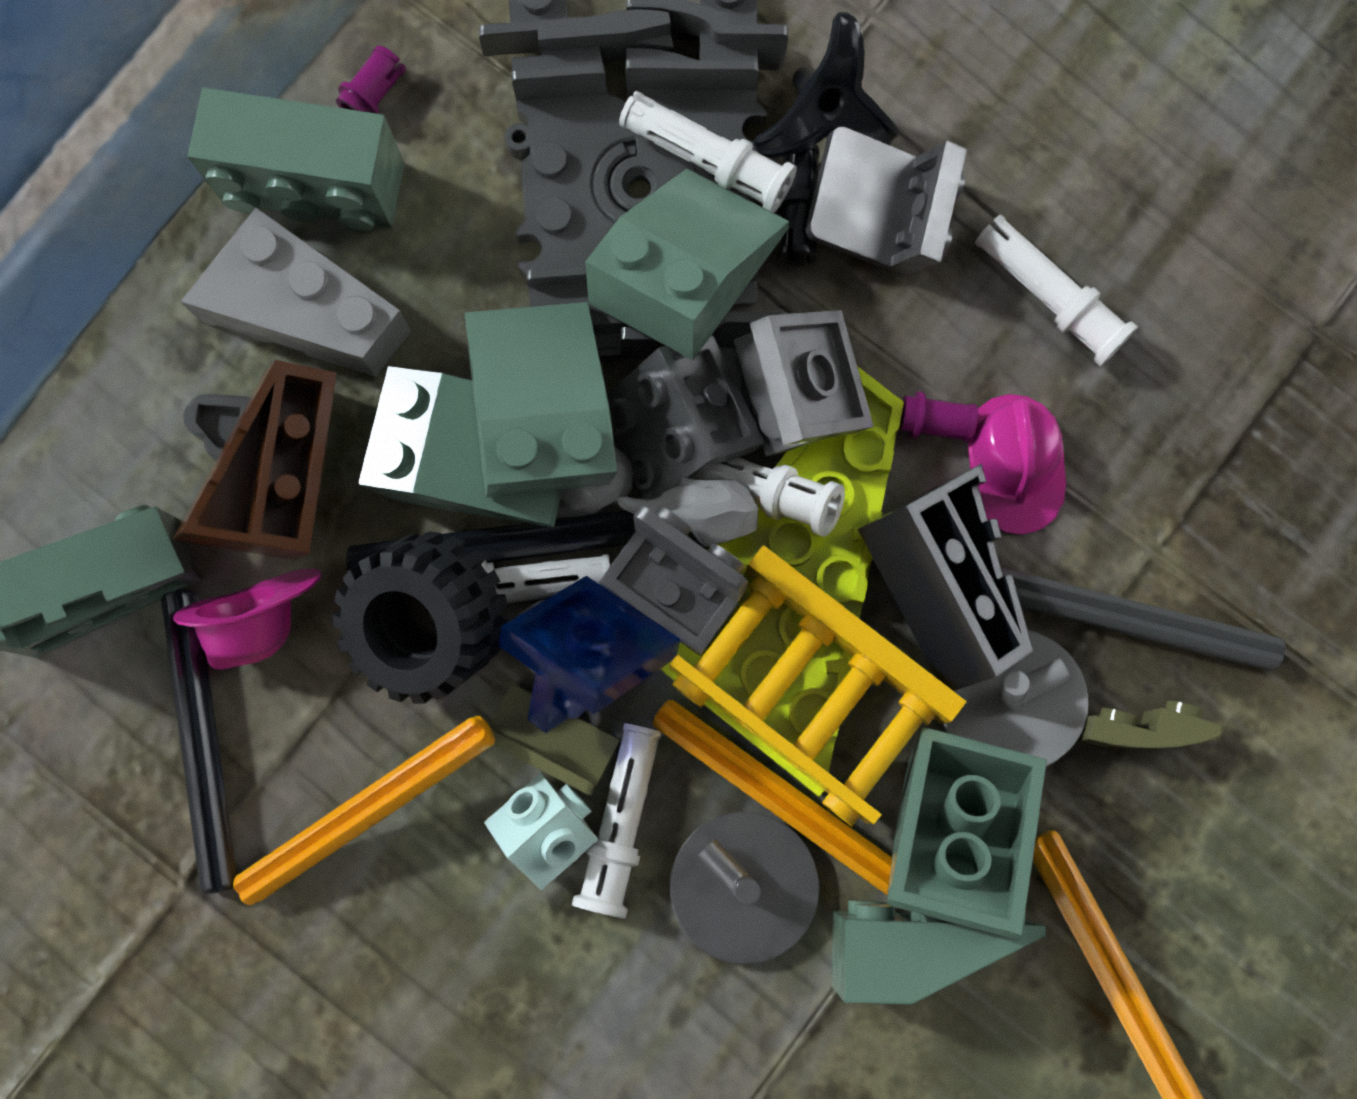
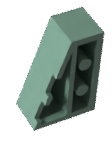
M148 505L134 507L119 514L115 521L0 561V651L37 658L161 600L162 595L167 592L185 589L202 581L186 542L173 540L179 529L175 517L156 506L152 508Z

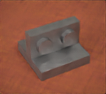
M842 310L768 315L750 323L751 333L734 339L757 427L765 442L763 444L765 456L781 454L826 438L854 434L874 427Z

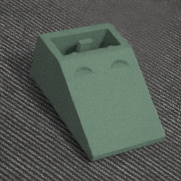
M848 900V911L833 910L832 988L844 1003L912 1005L1045 937L1046 926L1025 919L1024 916L1022 936L1019 940L912 911L911 913L895 912V907L886 905V901Z

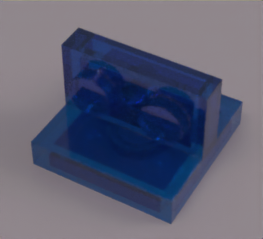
M585 576L501 626L498 646L536 673L528 720L547 733L566 719L579 717L586 709L592 714H596L667 665L677 655L681 639L588 576Z

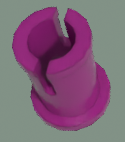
M377 45L372 51V55L350 83L343 81L338 87L340 95L336 99L337 105L343 109L379 114L380 111L377 105L398 78L402 77L406 72V66L403 63L395 66L401 59L386 47Z
M917 391L914 396L904 395L899 431L908 432L909 437L912 439H917L920 434L960 439L964 442H970L973 439L978 418L976 404L928 399L922 391Z

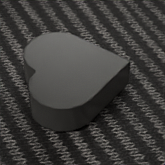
M202 394L193 398L187 404L183 414L184 424L189 432L201 441H204V447L208 455L214 460H217L251 397Z

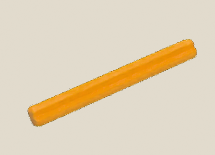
M668 700L662 705L653 718L652 724L654 728L885 895H888L892 863L890 855L676 701Z
M481 716L468 718L235 876L233 887L239 894L241 901L246 905H254L257 902H261L493 746L495 735L486 720Z
M1055 830L1040 833L1035 839L1033 862L1162 1099H1204L1061 836Z

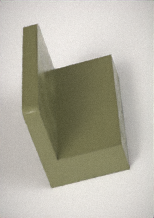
M511 684L489 725L495 735L494 746L587 795L594 794L621 740L514 684Z

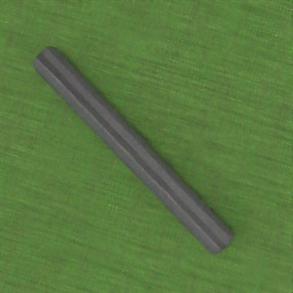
M1000 567L1003 576H1013L1019 602L1023 609L1268 671L1279 669L1284 659L1286 646L1285 641L1280 637Z

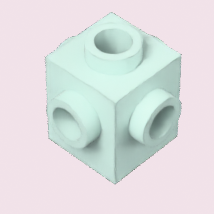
M539 773L525 787L514 793L508 802L484 822L506 857L540 890H543L599 840L584 821V818L592 811L582 798L568 784H565L558 790L542 773Z

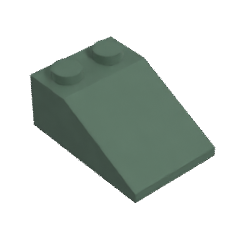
M686 168L620 216L585 261L589 304L685 357L694 360L789 228V221Z
M588 302L465 312L464 317L486 498L610 485L617 473L610 409Z
M388 366L359 480L360 485L394 502L554 527L562 490L486 498L472 380L443 373Z
M922 727L908 760L897 815L886 905L1019 940L1023 930L1047 759Z

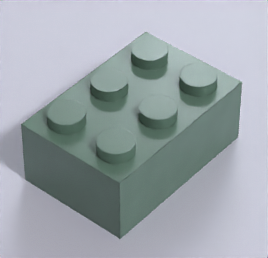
M202 87L187 155L206 183L222 201V204L229 209L249 214L255 208L278 210L283 216L300 222H314L316 216L336 219L341 225L358 231H371L374 229V225L392 228L405 164L387 120L382 114Z

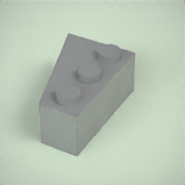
M258 208L252 211L180 301L201 323L217 328L221 326L250 335L255 340L268 344L273 342L302 351L307 356L374 377L380 373L411 333V329L399 309Z

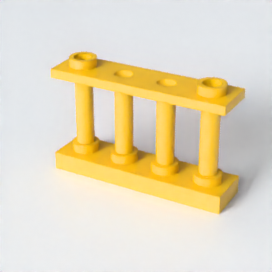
M763 545L748 563L745 574L753 579L749 585L752 593L694 667L678 654L669 664V669L678 676L672 683V686L700 708H702L707 700L711 701L828 793L822 804L843 821L853 826L857 819L860 818L866 824L874 825L882 814L865 802L864 799L922 723L929 725L933 719L939 724L952 722L967 701ZM784 603L803 618L798 624L802 630L746 703L742 705L713 682L772 607L779 609ZM832 642H835L853 656L848 662L852 669L796 742L791 744L763 721L821 646L828 648ZM884 680L903 695L898 701L902 708L846 782L842 784L813 760L871 684L879 686Z

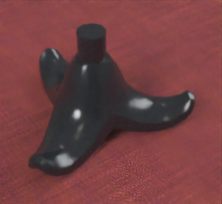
M838 12L832 21L826 53L815 71L802 67L794 73L792 82L794 87L799 90L797 100L780 121L757 135L753 142L756 150L763 156L776 158L799 153L822 141L825 137H828L831 131L838 127L849 128L889 146L897 137L899 130L862 88L865 61L864 42L860 25L853 15L847 12Z

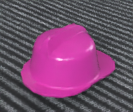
M1007 394L991 398L978 408L975 434L973 439L967 442L970 469L982 464L986 482L978 487L987 520L997 519L999 529L1005 533L1023 535L1041 530L1056 518L1065 498L1064 450L1058 422L1043 404L1028 396Z
M315 568L287 572L232 594L221 595L187 605L178 610L173 619L178 625L194 628L200 644L206 653L208 663L213 669L222 670L257 663L271 657L284 645L291 627V600L311 589L321 580L322 573Z

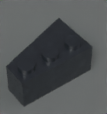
M982 464L927 490L858 529L935 677L953 691L995 678L1033 652L1013 576L1002 575L993 541L1002 538L997 519L987 520L978 486L986 482Z

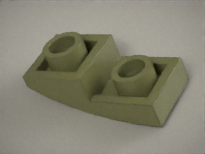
M1167 701L1165 708L1144 711L1140 727H1137L1139 717L1115 709L1101 708L1100 716H1087L1084 728L1077 742L1098 747L1129 750L1181 747L1221 737L1223 725L1204 720V709L1177 701Z

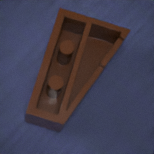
M275 360L259 381L173 540L297 560L310 553L337 372Z

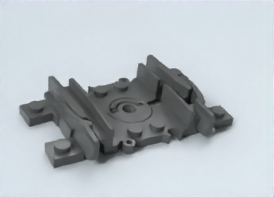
M509 0L510 23L485 24L479 26L478 30L484 56L540 52L541 55L511 58V76L519 120L523 123L509 126L504 136L508 153L516 159H524L521 163L525 221L516 230L517 240L520 244L534 242L541 247V253L534 261H520L518 263L520 274L527 279L530 307L588 302L600 363L622 361V359H647L654 351L665 345L589 304L585 261L620 216L686 168L714 183L716 182L715 176L705 171V169L682 159L654 144V142L619 125L624 101L607 93L606 75L602 62L626 60L627 98L633 96L635 91H639L656 103L685 116L730 141L735 139L748 140L743 134L745 128L755 124L764 126L766 123L767 112L757 103L759 70H779L783 67L788 44V26L783 24H757V0H700V4L686 0H627L626 10L568 18L567 0ZM672 40H699V60L674 53ZM519 139L525 140L522 143H515ZM752 142L753 150L758 152L754 146V143ZM638 180L647 182L651 187L649 194L642 198H636L629 192L630 185ZM734 188L730 190L731 192L756 204V200H754L753 198L739 192ZM758 271L734 304H757ZM728 312L711 335L714 336L753 418L754 413L734 339L751 333V322L768 315L787 313Z

